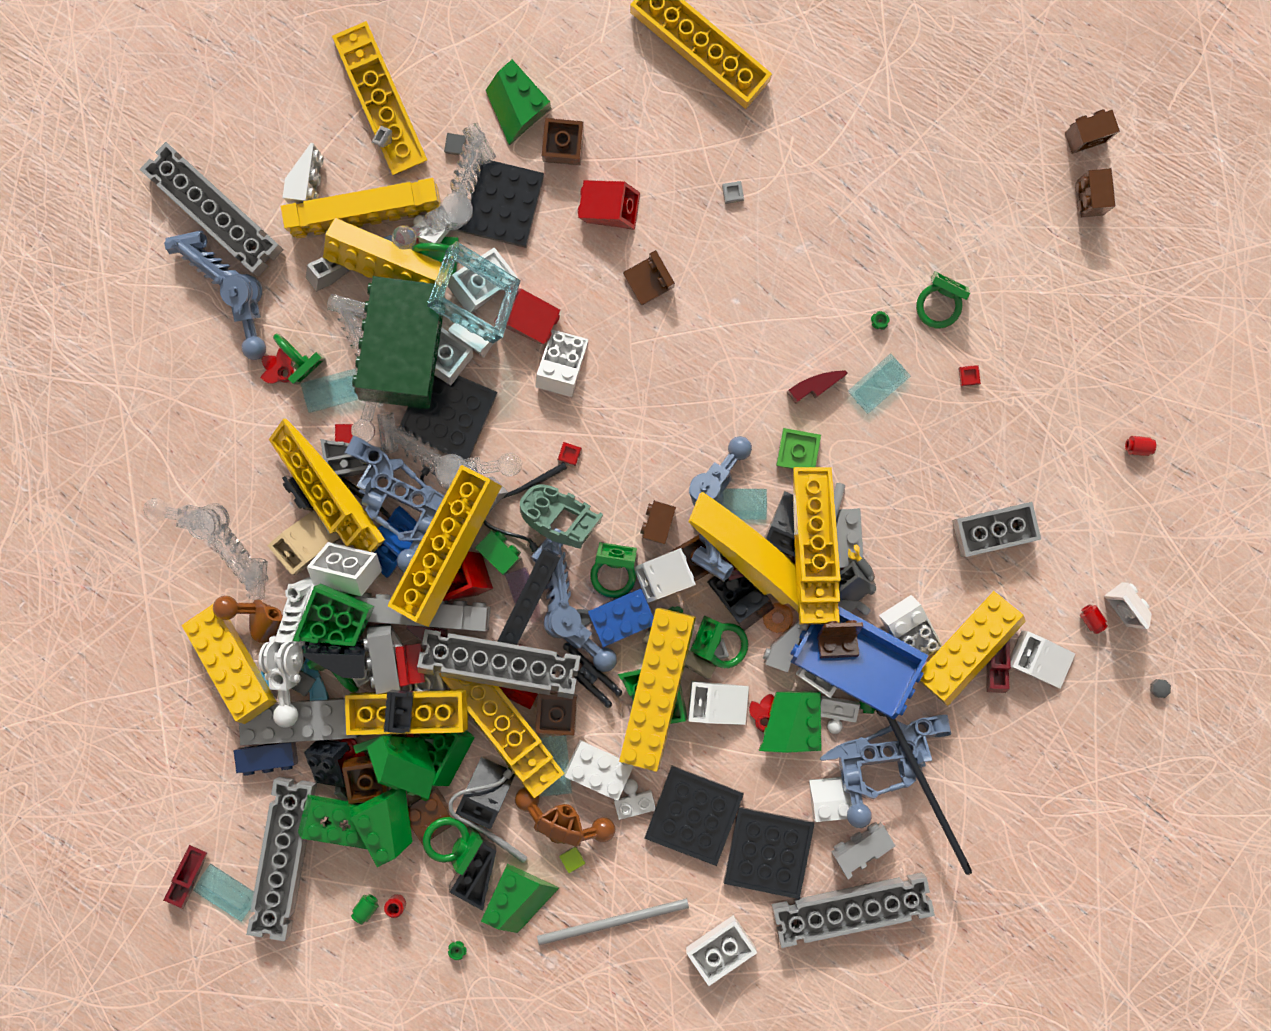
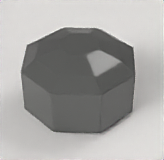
M1155 679L1150 684V692L1155 697L1166 698L1171 693V685L1166 680Z

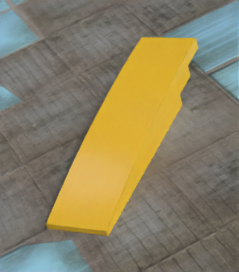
M367 21L332 35L374 134L376 135L380 126L392 130V143L383 148L380 147L392 175L428 161Z
M286 418L283 419L270 436L269 441L329 533L337 532L347 547L353 545L355 549L374 553L385 541L382 534L357 499L322 456Z
M794 467V535L799 625L826 624L829 621H837L839 623L838 603L840 602L839 581L841 579L832 467Z
M701 492L688 522L764 595L771 593L782 605L789 603L798 612L796 565L739 517L704 492Z
M441 672L439 673V676L450 690H467V713L533 798L537 797L565 774L554 761L553 756L541 743L542 741L498 686L442 677Z

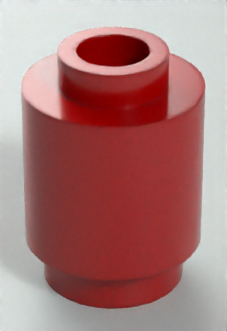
M1130 436L1125 442V449L1129 455L1149 456L1153 455L1156 451V441L1151 439V437Z
M1089 604L1082 608L1080 617L1094 634H1098L1108 627L1106 624L1107 620L1097 605L1092 606Z
M392 895L384 905L386 915L391 918L399 917L406 908V900L402 895Z

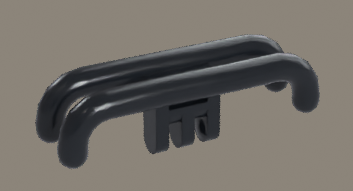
M564 643L563 649L571 655L580 656V663L583 665L578 671L577 676L572 677L601 701L606 708H611L612 702L593 684L598 678L618 697L622 695V690L569 643Z

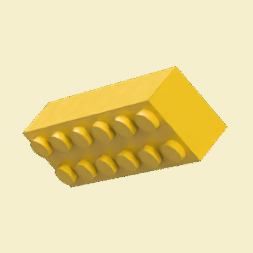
M334 218L325 235L323 258L329 262L344 266L348 270L356 271L368 278L376 276L439 284L444 263Z
M993 591L922 668L923 676L919 682L945 705L949 706L1026 622L1024 615Z
M213 604L181 625L235 722L246 724L277 703L231 620L217 618L213 613Z
M467 690L413 691L411 731L405 733L384 732L387 692L376 694V692L345 695L346 735L464 732L468 730Z

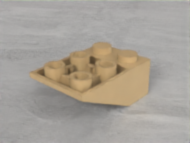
M313 510L282 532L267 546L292 575H298L311 563L328 542L335 543L340 539V536L337 532L328 534L318 514Z

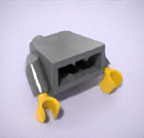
M854 545L855 553L848 549V557L857 562H851L840 572V600L859 601L867 594L873 595L876 592L875 574L864 557L861 558L858 545Z

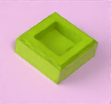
M573 847L559 855L568 873L586 863L577 847Z

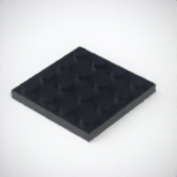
M470 155L452 230L526 248L544 173Z
M435 375L430 409L407 407L397 433L468 463L498 392L461 376H458L450 386Z
M671 765L644 839L717 866L744 792Z
M739 807L723 883L800 899L815 823L813 821Z

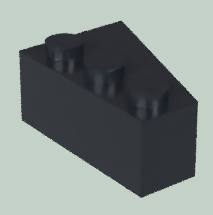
M481 837L483 841L464 874H455L449 884V893L483 911L496 856V846Z

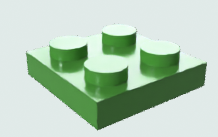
M783 428L776 466L790 469L794 467H816L821 435Z

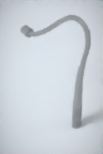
M508 768L503 774L504 777L494 784L462 790L450 799L449 811L455 819L480 831L520 862H525L527 856L519 850H516L512 845L489 830L461 818L453 810V802L457 797L469 792L497 787L513 775L512 770Z

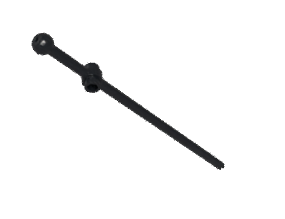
M876 710L879 716L887 718L966 875L972 874V869L896 719L894 720Z

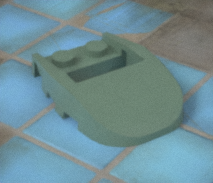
M535 485L520 500L521 516L530 527L551 541L579 549L582 548L583 543L596 526L601 523L603 517L601 512L596 514L590 511L591 506L584 502L582 504L575 500V496L571 493L567 495L562 494L558 488L550 485ZM564 509L578 516L566 532L561 531L559 533L551 529V525Z

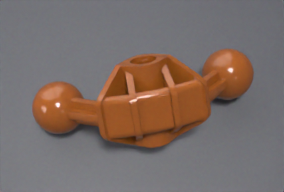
M224 595L217 598L213 604V613L221 620H230L236 614H249L251 637L259 643L269 642L270 637L277 635L283 617L278 608L267 605L260 599H255L253 603H237L233 597Z
M525 787L521 788L515 795L516 806L521 811L529 812L533 818L535 831L542 833L554 843L579 847L582 841L594 838L596 841L604 843L610 841L615 835V825L609 818H598L590 828L582 829L579 815L571 805H558L543 814L538 807L539 795L533 798Z

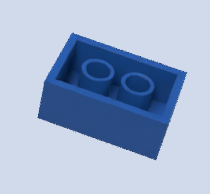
M641 588L588 611L603 647L651 627L654 619Z

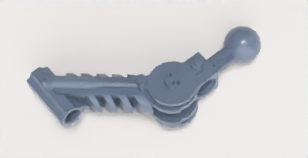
M203 231L165 238L164 245L169 254H182L183 257L181 258L189 260L191 262L189 263L190 266L198 267L196 271L204 272L206 274L204 275L205 278L213 279L212 284L220 285V295L222 300L231 306L234 322L242 321L246 337L242 343L244 356L250 360L261 359L266 353V344L264 340L257 337L254 319L261 318L258 302L262 297L261 283L257 278L249 274H239L236 270H229L230 265L222 264L221 261L223 260L221 258L213 257L215 253L207 252L203 249L208 243Z
M734 437L728 445L729 454L722 464L719 465L714 462L707 473H701L692 479L689 494L694 506L701 492H704L722 505L724 500L723 491L732 480L731 469L738 460H744L751 454L752 445L746 437ZM699 535L706 549L702 546L697 548L691 559L692 562L722 581L727 580L734 569L733 566L722 560L724 556L706 538Z
M554 528V531L561 532V530ZM546 538L531 556L532 560L536 563L543 547L561 555V558L545 590L549 588L546 599L550 598L547 605L548 611L544 617L545 631L554 638L565 639L575 649L581 647L593 656V663L599 671H611L617 663L616 654L609 648L598 647L589 639L592 633L581 624V617L577 610L569 606L568 600L571 596V591L567 592L570 583L569 581L566 582L568 571L564 573L567 561L563 563L566 556L565 552L562 553L561 551L563 544Z

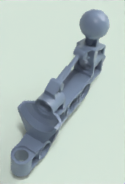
M353 436L344 453L368 465L356 486L360 488L359 492L365 494L361 504L367 506L365 510L371 519L398 536L400 541L412 542L410 548L401 551L397 557V566L405 573L444 495L431 486L424 484L402 459H389L387 454L359 437ZM372 453L380 455L379 459L374 462L369 460V456ZM401 468L423 488L417 489L394 478V472ZM380 479H387L388 485L386 487L378 486ZM397 488H405L406 493L403 496H397L395 494ZM422 496L424 501L422 504L416 505L413 503V498ZM385 498L395 499L422 513L414 530L399 533L378 515Z
M948 715L921 718L912 721L909 725L897 721L921 770L922 767L926 766L925 762L932 761L926 738L951 735ZM919 724L926 727L925 733L918 730ZM891 726L883 728L866 738L861 737L840 744L820 758L821 761L839 758L844 792L850 793L852 804L847 811V819L856 828L866 827L872 819V813L863 804L862 797L875 799L878 795L901 788H908L916 781V775L898 740L876 744L868 742L873 738L893 731ZM883 748L890 749L892 752V756H885L883 753ZM864 751H871L873 759H867L864 756ZM897 761L902 780L901 783L880 791L865 785L861 774V767L863 765Z

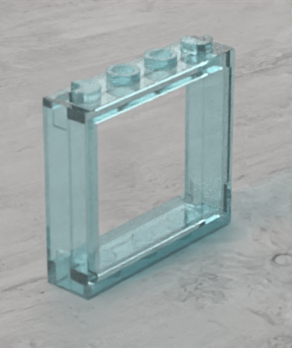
M456 241L446 250L427 306L437 311L436 313L449 318L453 323L463 326L469 332L475 333L485 341L493 344L503 338L521 280ZM455 262L506 291L494 327L444 298Z

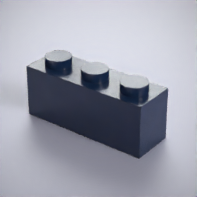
M296 742L263 744L233 750L236 774L243 773V776L253 775L258 770H262V773L273 772L274 768L280 767L282 771L290 770L298 763Z

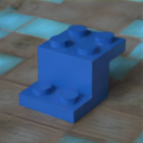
M398 506L386 521L399 533L414 530L417 521L401 506ZM381 525L377 529L385 541L374 553L378 556L382 569L381 573L388 578L398 567V555L401 551L409 549L412 542L400 541L397 535Z

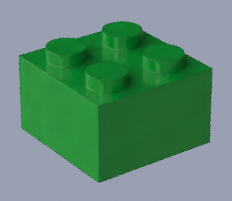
M490 531L475 548L502 575H506L522 559L519 556L521 552L514 545L511 544L509 546L506 543L507 538L500 531Z

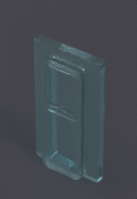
M890 353L850 388L848 392L868 414L911 375Z
M357 369L301 383L308 413L359 400L357 394L354 393L355 387H352L353 375H357Z
M725 488L722 506L740 519L766 520L767 489Z
M566 735L540 738L541 743L565 773L569 764ZM562 775L541 793V797L572 793L571 780Z
M212 864L208 866L193 890L241 922L252 906L254 891Z

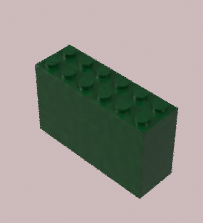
M373 276L372 283H368L367 288L369 301H365L364 312L367 313L366 319L362 320L361 331H364L363 338H359L358 349L361 350L360 356H357L355 361V368L358 369L357 375H353L352 387H355L354 393L357 394L360 401L430 409L446 302L444 285Z

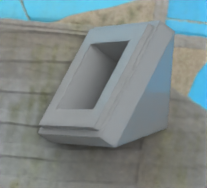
M380 126L372 143L382 148L391 144L392 130Z

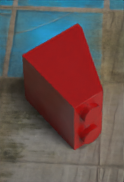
M583 180V186L580 190L581 200L577 210L579 219L590 224L635 230L640 192L625 181Z
M510 288L494 323L538 344H545L552 335L553 325H556L559 321L561 310L522 288Z
M468 551L442 601L478 596L493 589L481 553Z

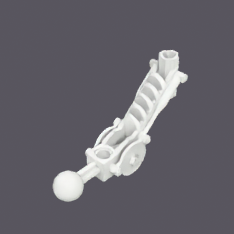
M310 577L294 584H288V589L285 590L287 601L277 635L270 637L269 642L262 646L259 653V667L265 673V680H269V689L278 690L279 705L273 712V719L278 726L283 728L293 726L298 720V711L290 702L289 689L296 686L301 680V676L298 673L303 664L302 646L305 645V641L297 642L293 641L312 590L316 586L312 584Z

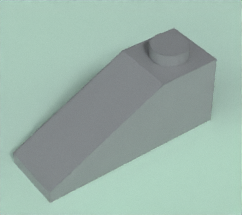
M322 257L307 264L306 279L317 292L333 284L350 270L337 263L329 262Z
M799 619L770 646V649L766 648L763 655L766 665L788 673L791 665L790 661L793 657L790 653L795 644L798 645L799 636L803 631L797 628Z

